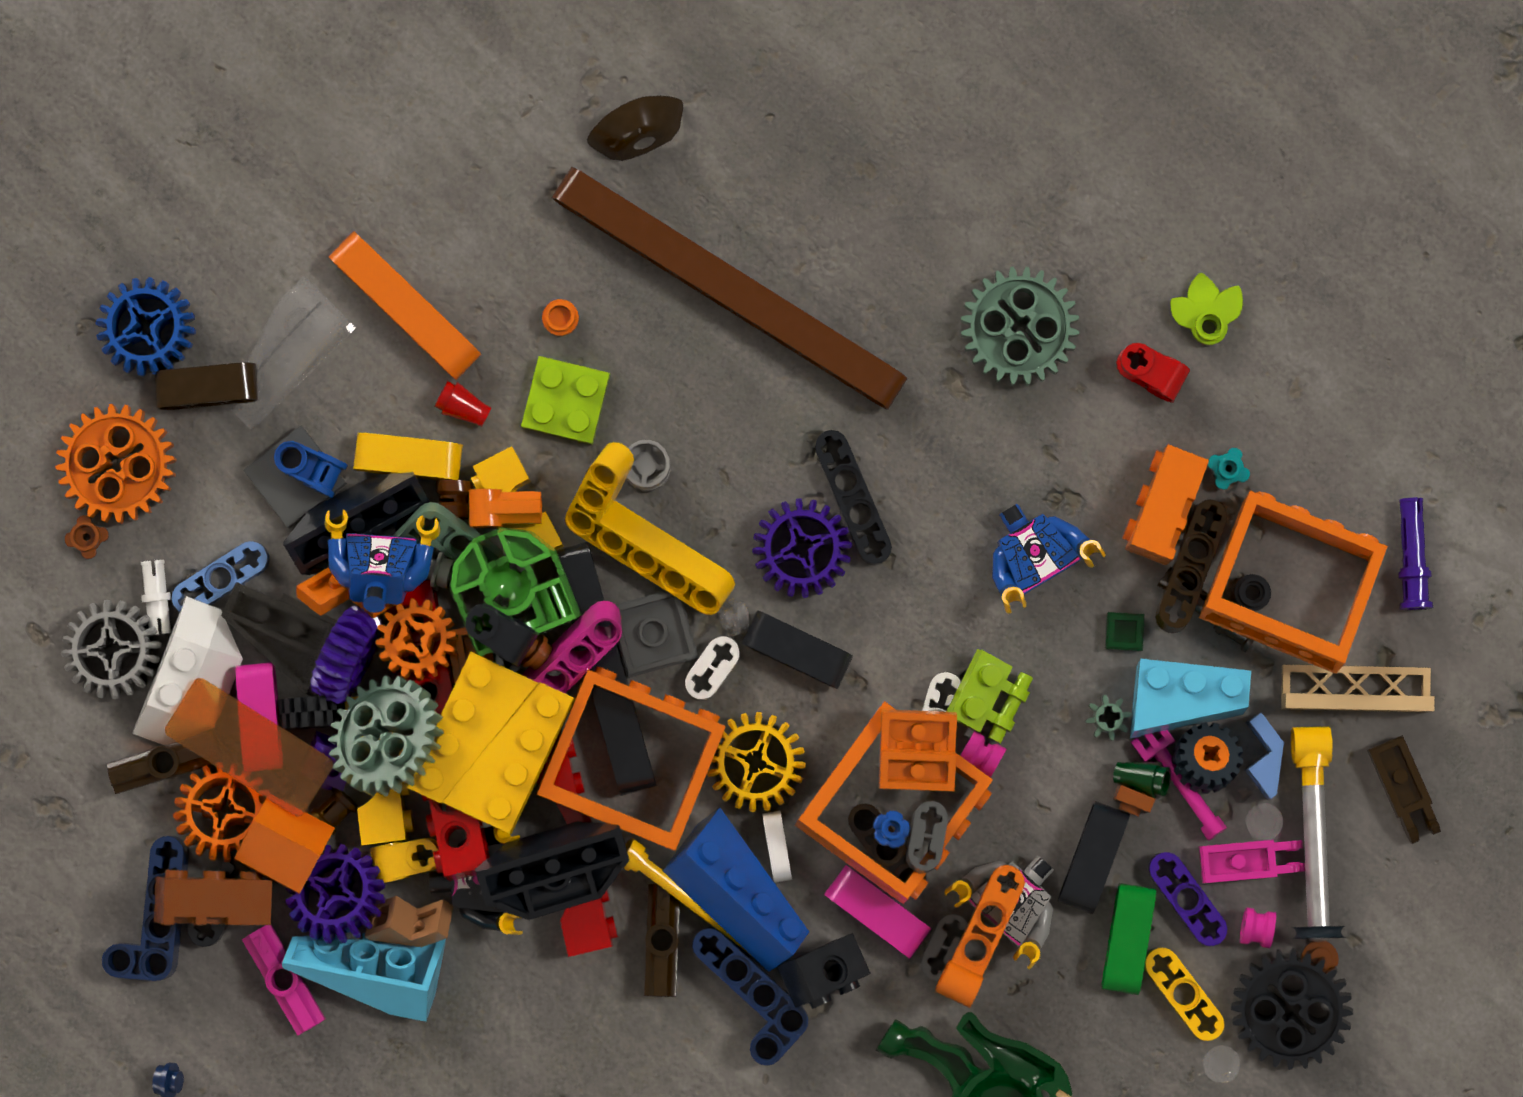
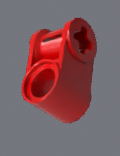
M1132 343L1118 355L1116 361L1117 370L1120 375L1145 388L1154 396L1170 403H1174L1190 372V368L1172 357L1163 355L1142 343ZM1134 354L1140 356L1139 363L1141 365L1136 369L1130 367L1131 360L1127 358H1131Z

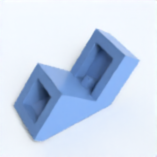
M1259 713L1248 720L1246 724L1266 749L1267 753L1247 767L1245 771L1264 797L1271 799L1277 795L1284 742L1265 716Z

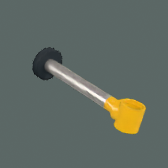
M1330 726L1292 727L1291 729L1292 762L1296 764V768H1301L1308 926L1292 927L1297 933L1293 939H1309L1314 942H1324L1330 938H1347L1341 933L1342 928L1346 926H1330L1324 768L1329 767V763L1332 761L1333 747Z

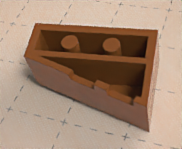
M166 870L165 877H156L154 922L162 925H174V923L193 925H271L272 880L262 879V874L253 871H240V878H225V871H203V878L188 877V870Z

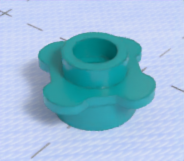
M1230 448L1228 453L1221 456L1212 455L1208 459V467L1213 470L1214 477L1216 478L1215 485L1219 489L1225 490L1232 483L1237 481L1245 482L1249 479L1250 471L1244 467L1241 460L1243 454L1238 448ZM1227 465H1230L1232 467L1231 472H1227L1225 470V467Z

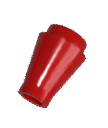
M447 381L434 407L442 410V415L471 422L480 427L483 426L491 411L490 406L484 404L459 382L455 385Z

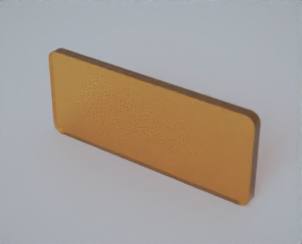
M198 678L193 682L165 727L167 736L295 816H302L306 812L334 765L333 760L203 678Z

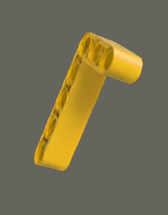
M617 442L608 443L589 467L565 515L566 525L574 534L697 611L707 615L716 614L735 587L734 578L721 566L615 501L633 466L634 457L630 449L625 445Z

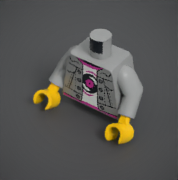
M1037 855L1023 871L1014 862L1006 864L1003 861H994L974 867L963 878L945 889V895L952 890L958 893L960 899L954 905L955 907L968 902L973 908H976L988 880L996 868L1002 865H1011L1020 870L1024 876V889L1005 927L1003 935L1019 947L1013 959L1016 961L1021 954H1025L1030 959L1027 969H1031L1040 958V950L1050 933L1053 908L1049 902L1051 896L1040 887L1054 871L1047 862ZM1009 871L1006 876L999 875L997 881L1002 885L1000 891L1006 892L1008 888L1015 889L1017 887V882L1013 880V872ZM987 906L981 912V915L993 926L1001 921L1002 913L997 906Z

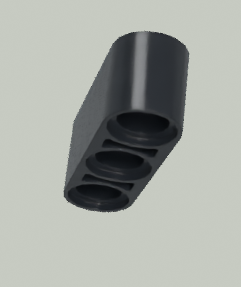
M759 610L756 611L741 643L835 689L839 688L853 658V655Z
M1098 801L1093 803L1062 885L1058 902L1090 914L1094 913L1130 817L1129 813Z

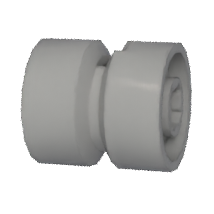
M639 440L631 444L628 449L633 454L634 463L627 476L628 482L635 489L643 492H652L662 488L671 474V462L666 450L659 443L651 440Z

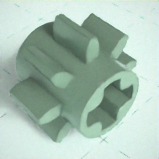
M1103 695L1102 706L1098 707L1093 703L1088 705L1094 711L1092 718L1086 719L1085 723H1094L1097 729L1094 731V737L1099 736L1102 732H1107L1108 739L1113 741L1115 737L1114 730L1119 729L1125 733L1128 731L1122 722L1123 718H1128L1132 714L1131 712H1122L1119 708L1123 702L1122 698L1117 700L1115 704L1109 703L1107 695ZM1104 708H1109L1110 713L1117 714L1118 719L1112 722V728H1108L1106 722L1099 721V716L1105 712Z

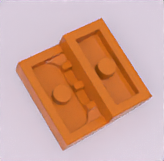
M882 709L879 788L955 791L957 713Z

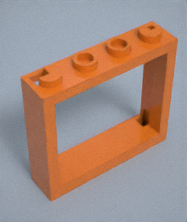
M1250 490L1239 510L1199 618L1337 674L1346 662L1388 546L1379 543V540L1372 535L1351 532L1345 529L1343 524L1335 520H1322L1312 516L1303 507L1296 505L1288 506L1280 503L1269 493L1253 492ZM1253 514L1368 561L1338 645L1221 598Z
M596 666L594 672L587 670L535 794L604 823L619 825L621 830L676 851L726 726L718 723L720 716L700 708L698 714L685 710L686 702L665 694L664 699L661 700L649 695L652 688L633 680L630 681L629 686L615 681L617 674L599 666ZM594 685L710 732L670 832L553 785Z
M884 701L800 816L795 826L904 904L910 896L917 900L929 883L923 879L926 873L913 871L904 883L817 820L881 732L882 709L896 710ZM957 753L956 772L975 786L947 824L942 858L940 863L934 868L936 870L939 869L950 853L945 847L951 838L954 837L959 841L970 826L971 822L966 817L973 807L980 811L992 795V792L987 788L993 779ZM927 852L920 864L925 865L928 860L934 859L933 855Z

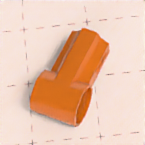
M501 489L469 490V527L497 528L502 527V524H542V492H502Z

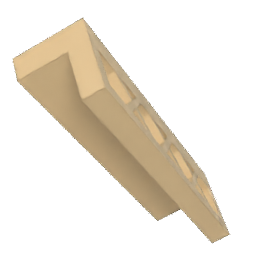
M1282 665L1281 709L1383 712L1434 711L1435 696H1430L1431 668L1342 666L1337 674H1342L1352 686L1344 694H1332L1323 683L1335 673L1315 665ZM1290 673H1305L1315 685L1306 694L1290 693ZM1312 673H1326V675L1318 680ZM1350 674H1363L1357 681L1350 676ZM1370 674L1379 675L1389 685L1380 695H1369L1360 686ZM1387 675L1400 676L1394 682H1392ZM1407 675L1421 676V696H1406L1396 685ZM1320 688L1324 694L1313 693ZM1357 689L1361 695H1351L1350 693ZM1393 689L1398 694V696L1387 694Z

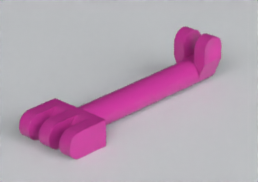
M1168 730L1158 732L1162 736L1159 740H1156L1152 733L1143 735L1150 744L1146 749L1139 739L1134 738L1130 741L1144 762H1148L1155 757L1164 767L1170 768L1171 781L1203 824L1200 830L1208 841L1227 829L1219 816L1215 817L1197 791L1190 790L1191 784L1187 782L1183 785L1180 782L1183 778L1182 775L1176 776L1174 772L1176 764H1172V755L1167 750L1169 746L1175 743V740Z

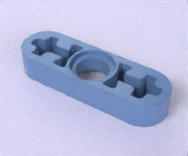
M253 541L239 545L178 584L172 593L174 607L179 612L181 611L183 606L181 600L185 598L183 591L188 589L190 592H195L202 588L197 583L201 578H203L205 587L213 593V596L208 599L207 594L203 592L195 599L209 605L214 604L264 572L269 564L268 551L264 546ZM250 549L254 553L259 551L261 553V556L257 559L259 565L254 568L248 564L239 569L244 573V576L239 579L236 569L228 561L234 558L235 563L239 564L247 558L244 553L246 550ZM217 568H226L231 575L229 585L223 589H217L211 583V574Z

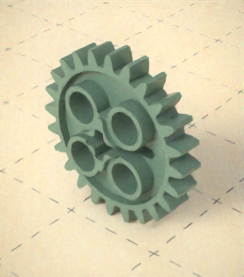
M1010 267L1008 278H1004L998 270L995 272L996 282L994 284L986 278L982 279L984 292L977 289L972 290L971 294L977 302H965L964 307L972 312V315L961 316L960 322L970 325L969 329H965L960 334L961 337L971 338L972 342L965 346L964 350L965 352L976 350L977 355L972 360L973 365L984 361L986 365L983 374H988L992 369L996 370V382L998 383L1004 375H1009L1011 386H1014L1018 377H1022L1025 385L1029 386L1031 375L1034 374L1040 382H1043L1045 380V369L1054 375L1057 374L1056 360L1063 364L1068 362L1069 359L1063 353V350L1074 351L1076 348L1068 340V338L1077 337L1080 332L1070 327V324L1079 320V316L1068 314V311L1076 303L1075 301H1063L1068 291L1067 288L1057 292L1053 289L1057 281L1056 278L1051 279L1047 284L1043 282L1044 271L1042 270L1035 278L1030 277L1029 267H1025L1022 276H1017L1014 267ZM1019 292L1028 293L1033 300V305L1026 310L1019 309L1013 303V296ZM1000 300H1003L1008 305L1009 310L1018 322L1023 320L1028 322L1025 329L1026 333L1041 347V352L1037 353L1032 348L1022 331L1014 333L1011 330L1014 321L999 306L998 302ZM991 314L998 315L1004 321V328L998 332L989 331L984 325V319ZM1041 321L1051 322L1055 327V335L1046 339L1040 337L1036 332V324ZM1012 343L1022 344L1026 349L1027 356L1021 361L1012 360L1007 354V347Z
M384 676L381 684L371 679L368 691L360 686L357 687L359 697L356 700L349 696L346 697L350 707L347 710H337L338 714L343 718L341 722L331 723V726L338 730V734L328 738L329 742L337 746L329 752V756L338 760L333 765V768L342 773L340 778L356 790L364 791L371 796H374L376 792L383 796H388L390 788L397 793H401L403 781L414 786L413 775L416 772L422 776L426 775L422 766L424 762H435L429 753L431 750L441 748L438 743L434 742V737L440 736L444 732L435 726L443 717L434 711L439 705L430 699L431 694L412 680L407 681L400 676L392 680L388 676Z

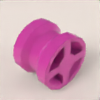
M1246 907L1241 923L1240 943L1248 945L1251 942H1257L1261 947L1270 949L1276 926V912L1267 911L1265 914L1257 913L1253 908Z

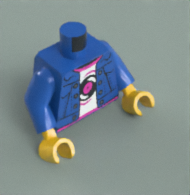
M1016 504L999 515L1010 534L997 542L998 548L993 552L992 578L1002 596L1005 611L1010 614L1012 613L1009 605L1011 602L1019 601L1022 603L1023 608H1026L1024 597L1026 593L1080 562L1081 557L1086 565L1092 568L1094 564L1089 558L1090 555L1097 552L1102 557H1105L1106 554L1099 542L1090 540L1078 527L1056 516L1047 518L1044 514L1029 522L1020 506Z
M330 510L326 513L325 527L331 533V539H328L329 569L340 585L349 589V598L354 602H363V607L367 611L377 613L385 608V604L399 605L403 603L407 592L413 591L428 578L434 547L431 546V541L435 540L440 534L437 518H435L434 528L430 531L423 530L424 516L421 515L418 518L416 527L421 540L420 544H417V538L347 533L345 539L342 537V532L347 527L348 516L346 511L342 510L343 522L340 524L331 523L329 519Z

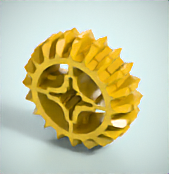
M756 712V723L749 724V718L746 713L741 714L743 726L738 728L733 719L727 721L733 731L728 735L725 731L723 732L721 738L724 741L721 745H718V756H714L711 762L717 763V769H711L707 772L708 777L719 775L721 778L720 781L712 786L715 791L721 789L724 785L728 788V791L722 797L725 802L735 794L738 796L735 808L740 809L744 799L750 800V812L756 811V801L761 800L763 801L764 810H770L771 807L768 799L771 797H775L779 805L784 804V800L779 793L784 789L789 795L793 796L795 790L787 785L790 779L796 783H801L803 780L801 776L793 774L794 768L804 769L806 766L805 762H794V756L803 754L804 748L798 747L792 750L790 745L796 742L799 736L796 733L792 734L789 738L783 735L789 728V724L786 722L781 725L779 730L773 728L777 719L774 715L770 716L768 725L761 724L763 718L761 712ZM752 731L762 732L757 744L751 750L745 751L730 746L737 737L744 733ZM772 736L781 743L785 750L787 768L773 763L767 757V749ZM761 744H764L761 752L762 760L766 762V765L775 769L764 768L761 771L758 768L759 772H753L751 779L748 781L750 764L737 755L741 754L746 757L750 753L753 755V752H758ZM725 756L740 762L744 767L745 772L740 788L730 781L726 773ZM767 773L782 778L774 788L766 792L750 793L755 779L761 774Z

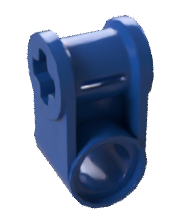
M286 441L280 444L274 454L275 464L281 472L330 498H333L335 494L333 487L341 471L346 470L348 464L321 451L317 452L294 441ZM290 449H296L301 452V463L295 468H286L282 462L284 453ZM327 469H328V472H327V474H326L324 480L322 481V479H323V477H324V475H325V473H326V471H327Z

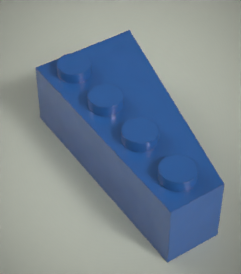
M720 807L695 826L662 870L768 972L792 957L809 933L807 927Z

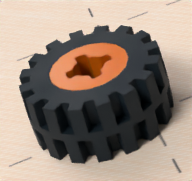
M1204 722L1198 727L1196 725L1191 727L1174 747L1173 752L1175 754L1172 757V764H1176L1174 772L1176 776L1181 774L1183 778L1180 782L1183 785L1187 782L1190 783V790L1194 792L1198 789H1201L1202 794H1208L1211 790L1214 793L1220 791L1237 776L1240 771L1239 768L1243 764L1244 758H1240V755L1243 753L1242 746H1236L1239 739L1236 735L1230 737L1228 734L1231 730L1227 727L1220 730V724L1213 722L1208 726V723Z

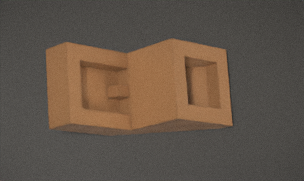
M394 896L386 899L383 904L374 905L381 911V917L370 915L368 919L373 926L372 929L366 928L365 938L372 941L424 947L448 938L453 906L445 900H440L417 909L400 897Z

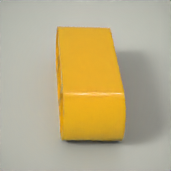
M357 433L353 470L377 474L414 472L416 478L459 480L463 445L437 440Z

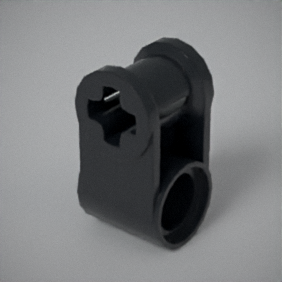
M486 603L474 606L469 611L465 620L466 630L472 638L486 645L497 655L516 666H520L539 635L538 632L525 623L506 615ZM486 613L490 616L489 623L492 625V628L490 629L485 626L480 631L476 628L477 621L473 617L475 615L482 617Z

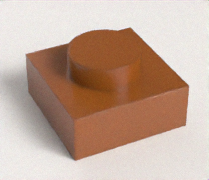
M1119 785L1113 800L1120 802L1119 810L1139 817L1141 811L1151 812L1155 798Z

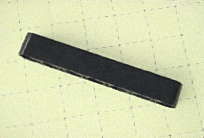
M588 542L556 550L581 614L583 615L596 602L605 601ZM580 617L571 620L572 624L575 623ZM602 621L597 625L607 627L611 625V622ZM616 644L590 670L594 672L596 666L612 671L617 674L615 681L629 686ZM578 646L579 651H584L587 649L584 646ZM594 685L591 693L620 795L623 796L657 786L633 701Z

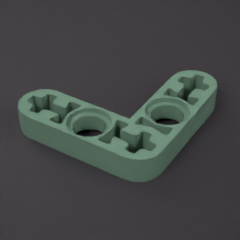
M434 502L425 503L420 506L392 535L393 537L417 538V544H420L421 537L416 527L418 518L421 515L424 516V519L430 520L437 517L440 534L435 540L431 541V546L444 552L447 557L455 561L464 549H456L450 544V540L458 535L465 536L471 542L474 538L481 536L480 533L469 527L468 524L444 506ZM431 523L425 531L432 530L435 523ZM488 539L481 541L488 561L492 559L497 560L505 556L502 550Z

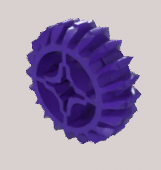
M798 498L795 502L796 510L790 511L789 504L786 501L781 503L784 512L782 516H779L774 509L769 510V515L774 522L772 525L765 520L759 522V526L766 530L767 533L766 535L755 533L753 538L758 542H763L764 547H755L752 549L753 555H764L765 559L755 564L757 569L769 567L770 570L763 576L765 582L770 581L774 576L778 578L774 585L775 591L781 590L783 584L786 583L789 585L787 596L793 597L795 587H802V598H808L809 586L814 585L816 594L821 595L823 590L820 582L825 581L830 588L836 585L835 581L830 577L832 572L837 576H844L845 571L838 567L837 563H850L851 558L840 554V550L851 549L852 543L849 541L840 542L839 538L849 533L847 527L836 531L834 526L841 521L840 515L834 516L829 521L826 518L830 512L828 505H825L819 514L815 512L817 507L816 500L810 501L809 510H803L802 499ZM796 519L815 521L823 526L827 533L815 536L806 535L801 530ZM786 523L791 541L788 546L779 552L771 554L773 537L778 529ZM794 531L797 532L799 539H805V543L808 540L813 544V547L808 549L810 566L807 565L805 558L799 557V554L797 556L793 553L788 554L796 548V535ZM832 543V558L827 567L818 574L813 556L824 545ZM792 560L797 561L804 568L808 578L789 576L781 571L777 564Z
M354 605L343 612L342 616L338 618L336 625L332 627L331 633L326 638V642L316 660V666L311 678L312 692L319 696H326V701H332L337 704L345 703L346 697H351L355 693L378 649L375 640L380 639L382 634L377 629L378 625H383L380 617L372 618L363 608Z
M340 843L336 853H334L333 848L330 845H326L324 855L319 857L300 894L286 887V891L293 895L285 900L286 905L293 909L289 914L290 918L294 922L299 921L298 928L301 932L304 933L310 930L309 936L313 940H318L323 935V940L327 944H331L335 935H337L341 943H346L347 933L349 932L355 938H360L361 933L358 928L361 925H364L367 929H372L373 925L368 919L370 915L381 917V911L374 905L385 903L386 898L379 892L385 889L386 885L383 880L376 879L380 869L378 866H372V858L369 855L361 857L362 852L356 847L348 853L346 845ZM336 869L331 876L326 878L320 877L322 874ZM355 872L361 875L363 882L361 899L351 892L354 883L352 877ZM311 889L320 896L317 905L319 911L316 916L311 914L309 908V893ZM341 890L346 897L342 895L330 897L326 891L338 893ZM352 910L346 916L335 919L339 912Z

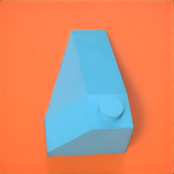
M365 933L362 934V939H347L346 943H341L337 935H335L331 944H327L323 940V935L318 940H313L310 936H292L282 962V968L387 1014L426 1022L436 995L446 939L424 947L372 941L365 938Z

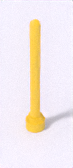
M631 838L625 844L630 860L624 867L626 871L642 872L745 950L670 879L660 867L648 859L649 854L645 852V847L634 838Z

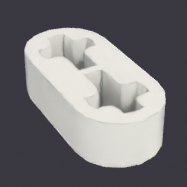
M723 636L713 639L691 668L685 679V686L693 698L698 700L711 698L737 664L740 651L733 639ZM726 643L731 646L729 652L733 656L732 660H722L717 668L712 666L711 664L717 656L716 652L713 651L716 645L723 647ZM708 668L714 671L708 680V683L712 686L708 692L703 689L699 693L695 692L693 689L696 684L692 681L695 675L702 677Z
M781 811L762 813L773 881L777 883L792 880Z

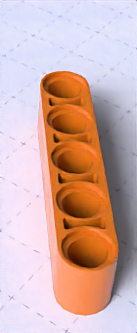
M355 231L328 257L455 380L481 356V353Z

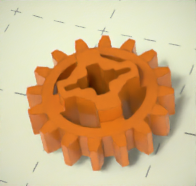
M411 599L410 608L405 609L399 604L396 605L398 611L396 615L389 612L384 614L389 623L387 626L378 625L377 629L384 634V638L377 639L375 642L378 647L386 649L379 655L380 659L383 662L392 659L388 666L392 673L402 668L401 676L403 679L408 680L411 673L414 672L416 678L419 681H423L425 671H429L436 677L438 676L437 665L440 664L446 668L449 666L445 656L446 654L456 655L455 648L449 645V643L457 640L458 635L455 632L448 631L454 625V622L451 618L442 620L445 610L441 606L432 611L433 604L429 600H426L423 606L419 607L417 601ZM413 617H426L433 622L429 621L423 624L416 622ZM401 625L398 638L393 640L395 631ZM411 627L421 636L420 641L423 652L412 643L413 633L410 629ZM440 640L439 648L433 655L432 651L435 642ZM413 656L418 658L420 663H409L400 658Z

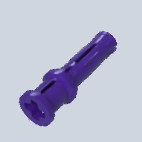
M1423 498L1399 499L1403 568H1400V572H1398V579L1402 580L1403 602L1399 604L1400 610L1432 609L1433 602L1429 601L1428 579L1432 577V572L1429 570V567H1426Z

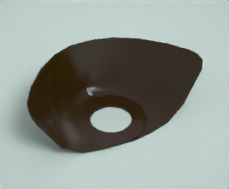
M660 95L645 96L629 101L601 119L590 132L587 142L592 148L611 160L625 161L646 154L670 142L677 134L682 119L683 102L679 98ZM647 137L655 138L654 143L643 149H634L635 143Z

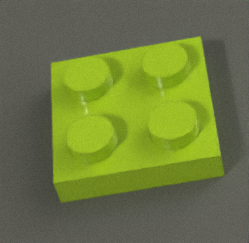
M538 356L521 427L593 445L610 373Z

